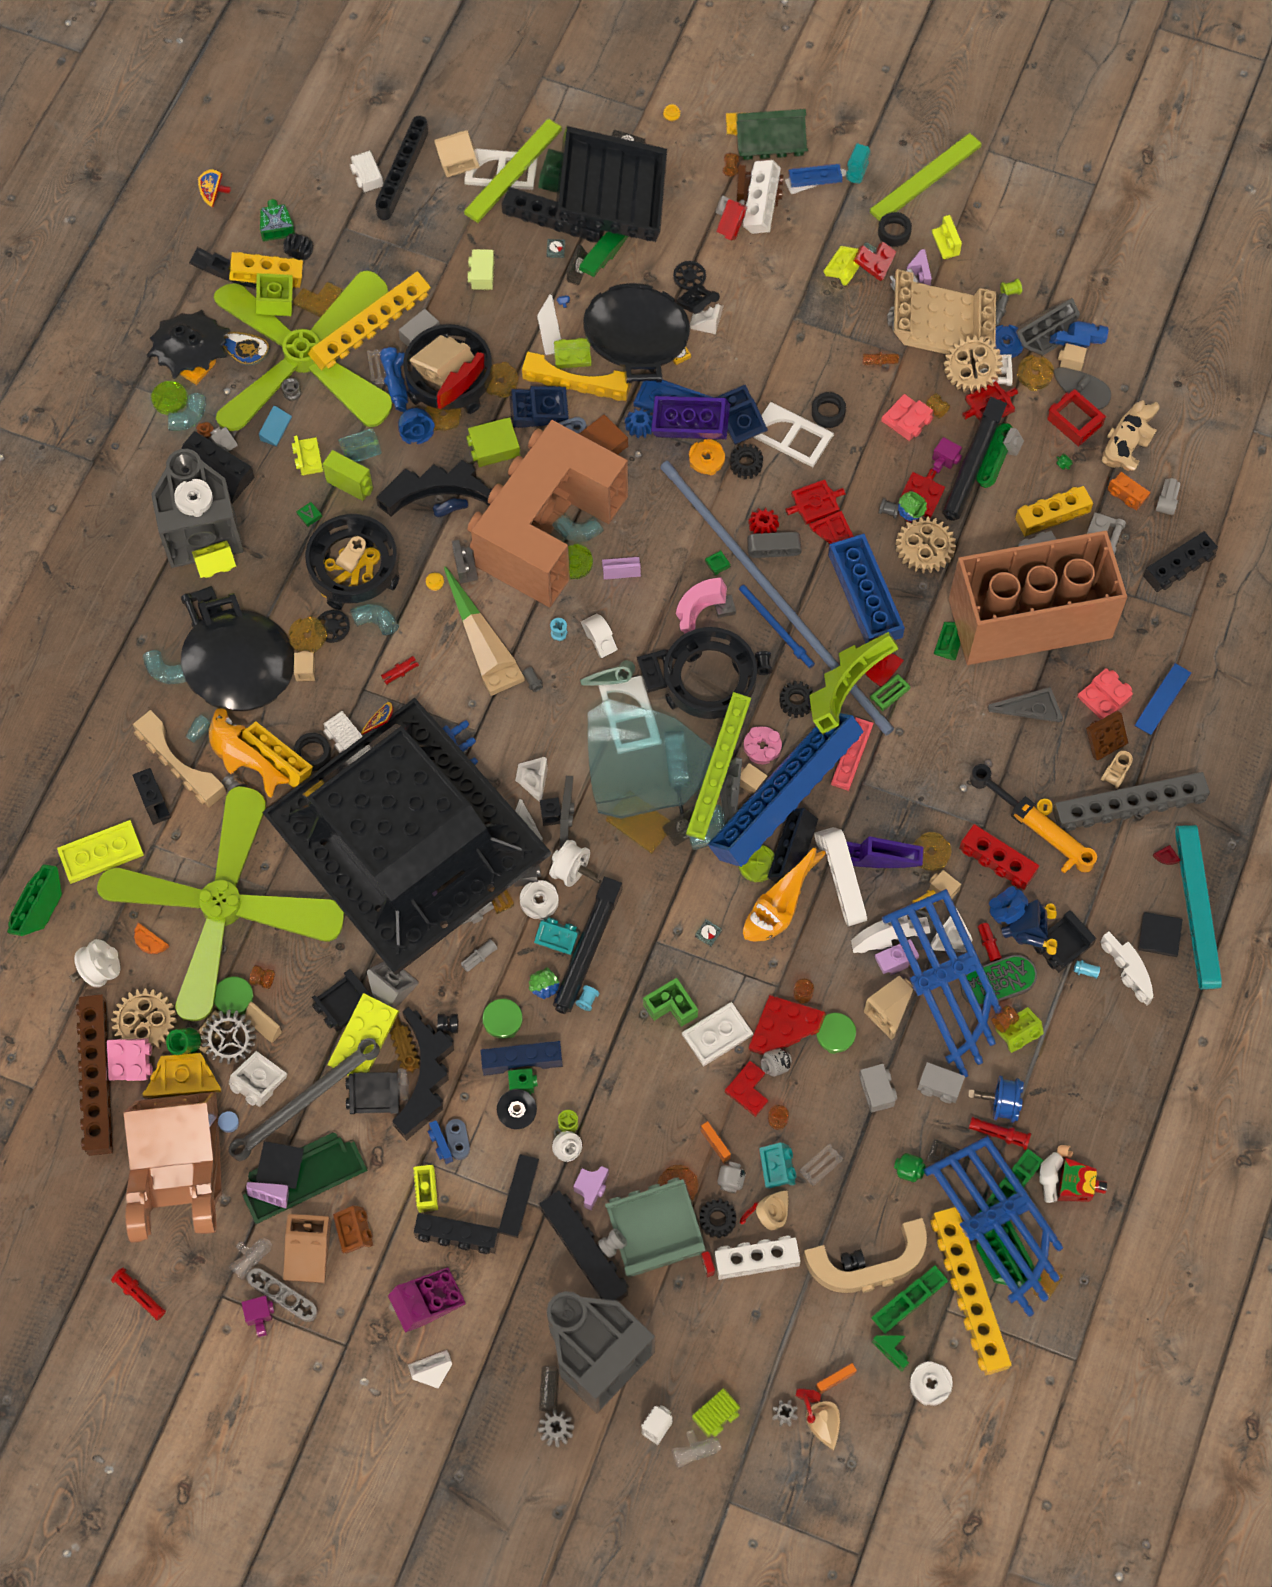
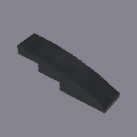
M197 247L190 259L189 264L207 273L242 286L256 288L257 283L229 280L230 260L216 252L212 255Z

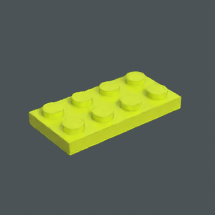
M131 820L57 848L70 884L144 856Z
M363 993L327 1065L332 1068L336 1067L358 1049L359 1043L366 1038L374 1039L381 1049L400 1011ZM374 1045L367 1046L363 1054L370 1053ZM375 1059L365 1060L350 1073L369 1072Z

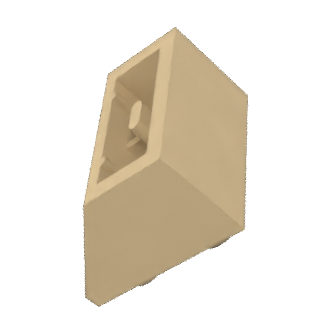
M468 130L434 140L447 177L480 168L477 152Z

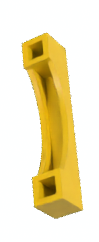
M527 352L522 367V378L529 382H539L547 386L566 387V390L571 389L580 393H590L598 397L612 398L616 401H627L632 384H626L624 372L616 370L612 374L604 376L571 374L551 365L545 360V355Z

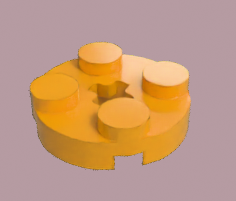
M704 439L703 442L694 443L689 451L690 467L701 474H716L725 462V452L721 444L711 439ZM710 454L711 459L706 460L702 456Z

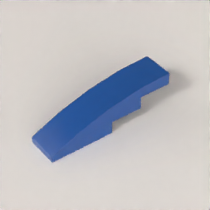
M1175 663L1139 717L1135 727L1152 735L1190 677L1191 672Z

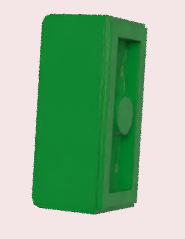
M944 622L934 655L956 660L961 645L955 622Z

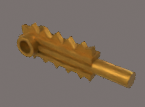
M397 1016L393 1024L394 1028L389 1032L391 1035L390 1039L395 1041L392 1046L397 1048L395 1054L399 1055L397 1061L402 1062L399 1067L403 1068L405 1073H414L415 1069H419L418 1063L420 1059L415 1058L418 1052L413 1051L416 1046L411 1044L413 1038L408 1037L411 1031H408V1027L401 1026Z

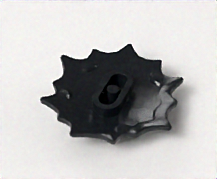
M203 310L193 314L181 313L174 318L160 321L159 329L150 337L153 346L147 353V357H157L158 365L167 366L171 371L173 379H176L184 370L194 371L196 367L209 370L211 361L227 357L223 350V345L227 343L224 336L230 332V329L218 326L217 321L206 317Z

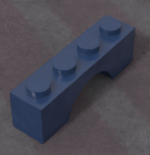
M560 1041L480 1050L483 1076L503 1074L507 1070L524 1066H535L542 1069L563 1067Z

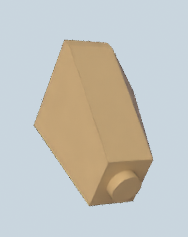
M899 975L866 1001L864 1013L891 1040L896 1035L913 992L912 984Z

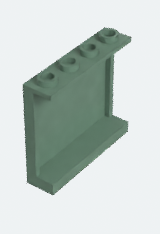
M673 1178L668 1180L666 1185L660 1186L655 1184L649 1186L648 1191H633L628 1194L629 1197L623 1199L615 1197L610 1199L608 1204H605L613 1229L620 1231L627 1241V1245L620 1249V1253L628 1278L707 1252L683 1179Z

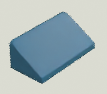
M273 406L259 432L260 441L277 446L292 416Z

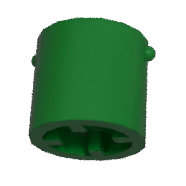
M194 1028L175 1029L167 1035L166 1046L172 1055L194 1053L201 1045L200 1034Z

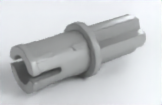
M489 939L479 949H474V953L461 962L463 969L468 972L481 961L484 962L487 956L498 949L496 944Z

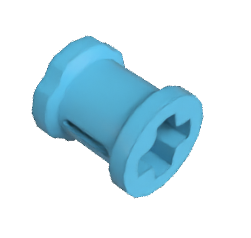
M562 618L553 619L550 623L551 637L554 640L562 641L567 635V623Z
M584 985V991L580 999L576 1000L575 1003L581 1009L591 1011V1005L595 997H598L600 993L596 989Z

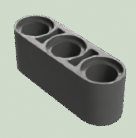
M797 532L752 534L747 537L748 555L752 558L797 556L802 552L801 538Z

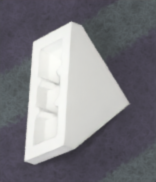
M446 1350L411 1363L408 1367L413 1380L439 1388L452 1366V1362Z

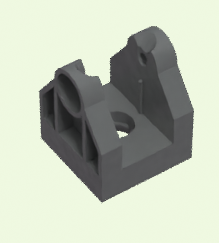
M190 449L174 451L168 457L166 469L151 494L159 535L171 568L195 563L192 551L226 540L231 548L232 555L243 553L234 507L231 505L226 479L201 461L195 451ZM189 468L188 473H183L182 470ZM192 479H199L206 482L211 489L213 502L210 508L199 517L186 515L176 506L174 493L176 488L184 481L189 482L193 481ZM197 494L190 496V499L196 500Z
M566 1291L558 1293L548 1303L547 1317L549 1330L556 1345L561 1380L598 1414L655 1353V1336L618 1301L580 1297L576 1293Z

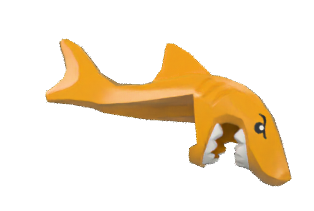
M223 708L216 709L209 726V742L212 750L218 757L223 759L224 766L230 774L242 766L258 771L263 777L265 792L268 797H273L275 787L279 784H288L289 778L280 773L261 754L241 740L243 731L246 729L245 726L232 725V720L228 717L227 711Z
M812 848L796 867L778 881L767 893L762 894L757 899L744 924L743 936L745 940L766 941L786 930L795 914L804 878L825 856V851L816 853L817 849Z

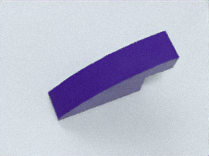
M870 836L861 844L846 841L852 864L855 867L908 868L923 865L922 846Z

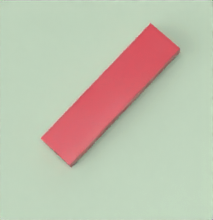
M857 717L855 720L864 732L859 737V740L853 743L847 750V753L840 758L831 782L832 786L847 791L850 790L874 724Z

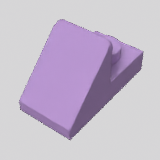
M922 249L907 266V270L911 268L914 274L918 275L919 283L931 285L932 278L925 249Z

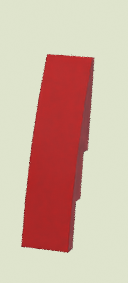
M477 352L471 363L463 362L458 373L450 371L437 393L439 409L444 408L457 399L478 378L485 368L483 353Z

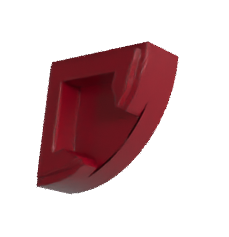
M1171 845L1153 854V857L1162 864L1174 865L1181 861Z

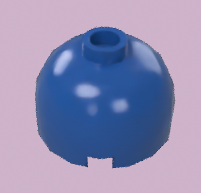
M410 408L400 416L398 431L402 440L406 443L417 442V444H422L428 441L434 433L435 424L430 414L425 410Z

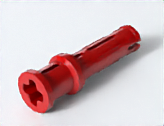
M973 1116L969 1125L971 1130L1005 1140V1143L1008 1145L1014 1144L1023 1147V1150H1027L1032 1134L1017 1131L1014 1127L1004 1128L974 1118Z
M124 1267L113 1275L111 1282L119 1285L124 1290L123 1293L125 1295H131L156 1321L163 1317L166 1311L139 1287V1281L130 1277Z

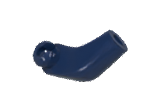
M449 499L442 505L436 504L433 506L434 515L436 517H443L453 511L468 508V501L466 499Z

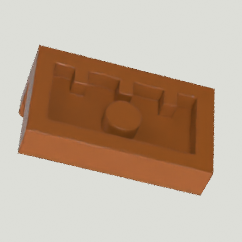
M351 1206L333 1214L342 1253L348 1254L362 1247L373 1246V1235L369 1229L368 1216L363 1207Z

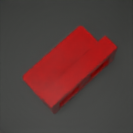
M728 199L717 232L725 235V238L728 240H736L748 206Z

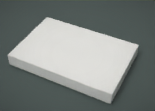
M730 1002L683 1031L682 1036L704 1067L752 1037L753 1032L733 1003Z

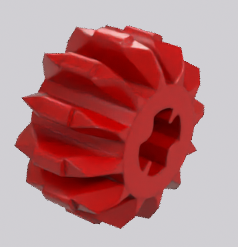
M766 507L764 511L758 508L756 512L751 513V518L748 519L749 530L754 532V534L776 533L779 527V517L774 515L773 510L768 512Z

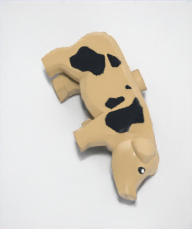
M1144 400L1135 403L1122 417L1117 428L1111 429L1107 436L1110 440L1102 456L1104 464L1112 468L1123 467L1127 471H1135L1139 460H1135L1136 458L1132 456L1133 450L1136 445L1148 447L1157 431L1147 424L1159 410L1157 402L1151 405L1145 404Z

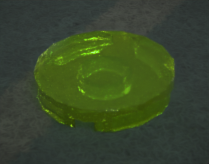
M165 381L153 389L151 401L159 413L173 415L186 406L187 392L180 383Z
M580 544L568 545L570 579L583 578L590 573L593 567L592 554L590 550Z

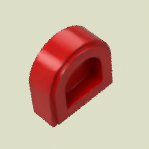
M800 1388L796 1390L795 1396L799 1399L804 1400L803 1394H806L809 1402H820L821 1394L819 1392Z

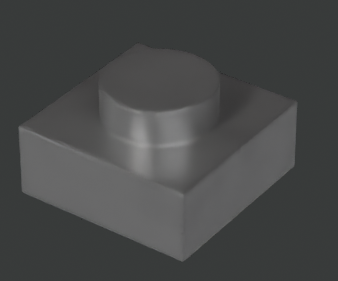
M732 595L726 596V603L714 605L718 618L736 614Z

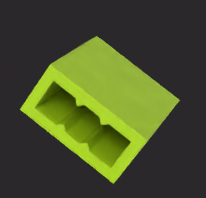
M510 417L468 428L467 444L472 446L471 456L473 462L477 461L478 467L520 456V447Z
M334 450L330 452L323 462L326 482L364 501L373 491L370 469Z

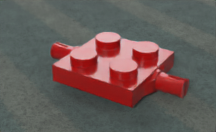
M995 381L993 386L987 385V390L981 388L980 393L975 391L973 394L971 393L965 397L970 410L963 412L962 416L965 420L975 416L980 421L990 397L1007 403L1002 415L1003 418L1015 412V407L1011 403L1010 397L1018 394V390L1014 387L1005 391Z
M930 469L927 477L912 472L901 496L911 491L923 497L927 503V509L923 516L931 519L945 490V486L933 481L937 474L936 470L932 474L933 469Z
M824 479L791 491L795 505L785 508L786 513L789 516L798 512L806 525L826 518L840 511L836 498L845 495V490L842 487L833 491Z

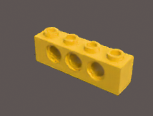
M232 252L229 280L257 283V273L293 275L292 287L300 288L303 260Z
M1084 486L1073 487L1068 492L1057 493L1049 499H1041L1030 506L1024 505L1017 510L1015 520L1025 537L1090 513L1093 502Z
M254 722L243 731L241 740L261 754L280 773L289 778L288 784L293 788L311 776L313 766L258 722Z

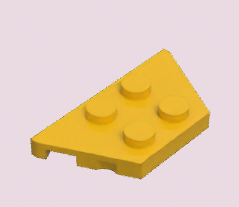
M201 1053L161 1056L156 1070L150 1077L151 1081L143 1092V1097L156 1098L207 1092L217 1093L221 1092V1087Z

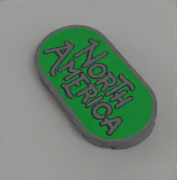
M1011 955L983 966L999 1002L1028 992L1034 986L1037 979L1035 965L1030 959L1021 955ZM973 971L967 974L966 977L980 1008H983L986 992L977 972ZM961 985L962 996L965 999V1001L969 1003L968 998Z

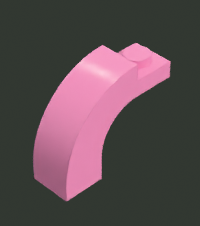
M722 578L702 581L684 594L676 610V615L680 620L681 632L685 634L695 629L696 619L704 608L710 605L726 603L727 587Z

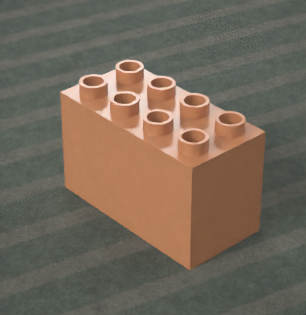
M1106 530L959 557L948 600L966 664L971 665L1111 639L1126 603L1127 594Z

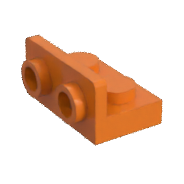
M1122 472L1110 481L1107 489L1111 495L1118 497L1128 507L1136 511L1151 493Z

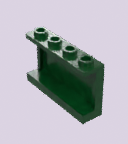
M806 109L736 114L738 157H743V160H753V156H760V159H768L770 155H777V158L787 157V154H794V157L804 156V153L808 152L805 121Z

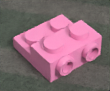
M148 1038L107 1040L109 1080L137 1081L150 1078L153 1072L152 1063H149L152 1046Z

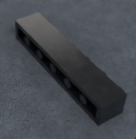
M560 1190L539 1203L540 1210L600 1299L619 1302L628 1296L627 1289L629 1285L623 1277H618L616 1274L618 1270L611 1260L608 1262L599 1244L596 1245L592 1239L595 1237L589 1227H584L581 1222L583 1218L577 1210L573 1211L570 1206L572 1202L567 1194L562 1195Z

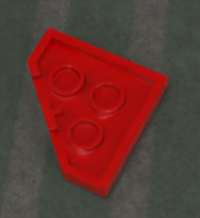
M769 995L749 1045V1051L764 1055L768 1051L776 1048H787L800 1042V1039L819 1033L826 1014L824 1011Z

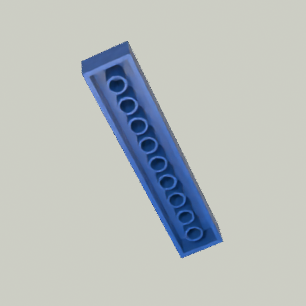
M840 713L839 726L824 734L816 726L707 845L720 861L742 867L749 861L754 852L761 848L764 841L798 807L803 798L810 794L813 787L847 753L852 744L859 740L864 731L853 715Z

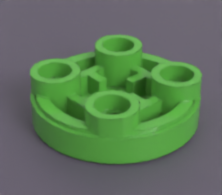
M228 977L219 982L216 986L214 1000L218 1011H222L223 1014L227 1015V1010H230V1016H234L235 1011H238V1015L246 1013L249 1003L253 1002L254 999L250 984L240 977Z
M494 1000L488 1004L483 1012L485 1030L493 1037L500 1039L512 1038L521 1028L523 1021L521 1009L511 1000Z
M830 1013L825 1015L820 1031L816 1033L818 1043L829 1053H840L853 1045L856 1037V1027L848 1016L841 1013Z

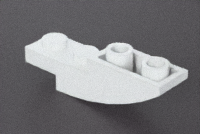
M907 915L898 918L906 937L918 936ZM927 917L919 918L925 934L930 933ZM879 921L857 934L851 940L853 953H865L869 950H883L887 947H892L891 940L898 939L891 922L884 924L883 921Z
M1107 932L1100 941L1103 950L1108 954L1110 953L1114 957L1115 963L1124 969L1121 974L1123 983L1128 988L1131 987L1140 1002L1149 1005L1153 999V990L1150 977L1140 956L1129 942L1122 946L1110 932Z

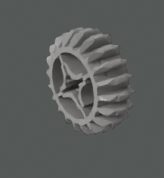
M227 1010V1016H224L223 1012L219 1011L220 1018L213 1014L212 1019L214 1022L206 1021L210 1028L203 1027L202 1031L208 1033V1035H202L201 1039L208 1041L202 1045L203 1047L210 1046L206 1053L210 1054L213 1051V1060L218 1055L220 1056L219 1063L223 1062V1058H227V1064H230L233 1057L235 1063H238V1055L245 1059L246 1056L243 1052L251 1053V1049L247 1046L255 1045L253 1041H249L256 1038L255 1034H250V1032L255 1030V1027H247L251 1020L249 1019L244 1022L245 1014L238 1018V1011L234 1012V1016H230V1010ZM224 1021L235 1022L229 1029L218 1026V1024ZM240 1026L246 1035L245 1043H242L236 1036ZM213 1030L221 1037L218 1047L214 1045L212 1040ZM233 1031L232 1038L234 1040L230 1041L229 1039V1042L226 1041L225 1044L222 1045L225 1041L224 1034L226 1032L228 1034V1032ZM228 1045L240 1048L235 1052H223V1049Z

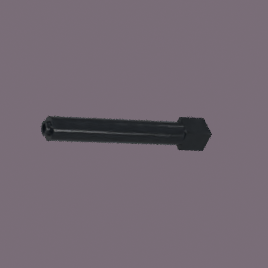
M990 397L943 509L946 519L954 521L960 518L1007 403Z
M605 876L602 880L592 911L553 1002L555 1010L561 1014L572 1011L611 913L615 909L623 890L622 882Z

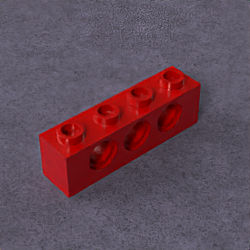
M973 824L961 841L959 849H961L963 854L968 857L972 856L983 867H989L994 870L997 876L1008 879L1016 888L1025 890L1039 869L1038 864ZM977 846H984L986 850H979ZM994 856H999L1003 860L997 861L994 859ZM1010 867H1017L1019 871H1012Z

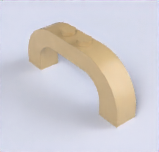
M923 1218L903 1223L901 1230L906 1247L905 1252L899 1258L852 1272H844L835 1268L828 1259L824 1245L804 1250L803 1257L810 1274L825 1288L840 1293H852L860 1290L865 1293L874 1290V1287L878 1285L883 1287L893 1285L894 1281L906 1277L918 1266L926 1248V1228Z

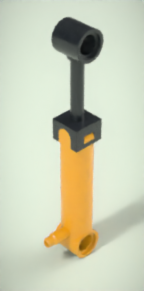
M978 764L973 768L970 777L973 787L982 789L987 786L1014 807L1011 814L1013 819L1020 824H1026L1068 858L1061 868V872L1066 873L1074 864L1081 872L1086 873L1093 869L1097 860V854L1093 849L1083 846L1035 808L1036 804L1025 796L1018 802L991 780V770L987 765ZM982 774L985 778L981 779L976 775ZM1082 858H1088L1090 862H1084Z

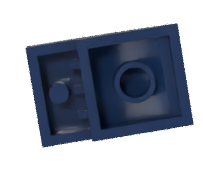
M746 384L715 397L726 398L730 404L727 433L734 445L768 431Z
M530 386L529 390L511 389L509 400L513 428L545 426L551 420L559 423L569 419L566 387Z

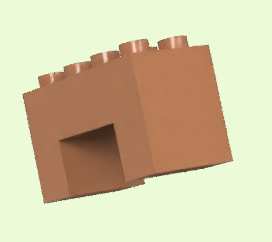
M553 420L550 421L544 431L539 428L534 431L528 443L530 450L524 458L517 456L513 460L508 471V475L511 476L504 486L499 483L495 485L488 498V503L490 504L484 514L479 511L476 512L468 525V531L472 535L470 549L474 551L475 567L549 608L570 580L568 545L550 534L571 504L609 524L628 498V460Z

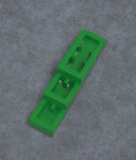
M607 232L579 265V270L595 277L610 259L613 260L629 236Z
M1029 1149L1025 1151L1011 1169L1023 1188L1044 1161ZM1007 1177L998 1185L1006 1198L1017 1193ZM994 1193L986 1201L989 1208L999 1203Z
M934 1265L871 1318L882 1332L886 1334L949 1281Z

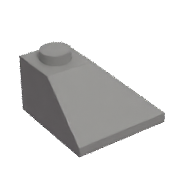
M385 962L367 971L373 998L393 1008L399 1006L419 984L404 969L397 975H394Z

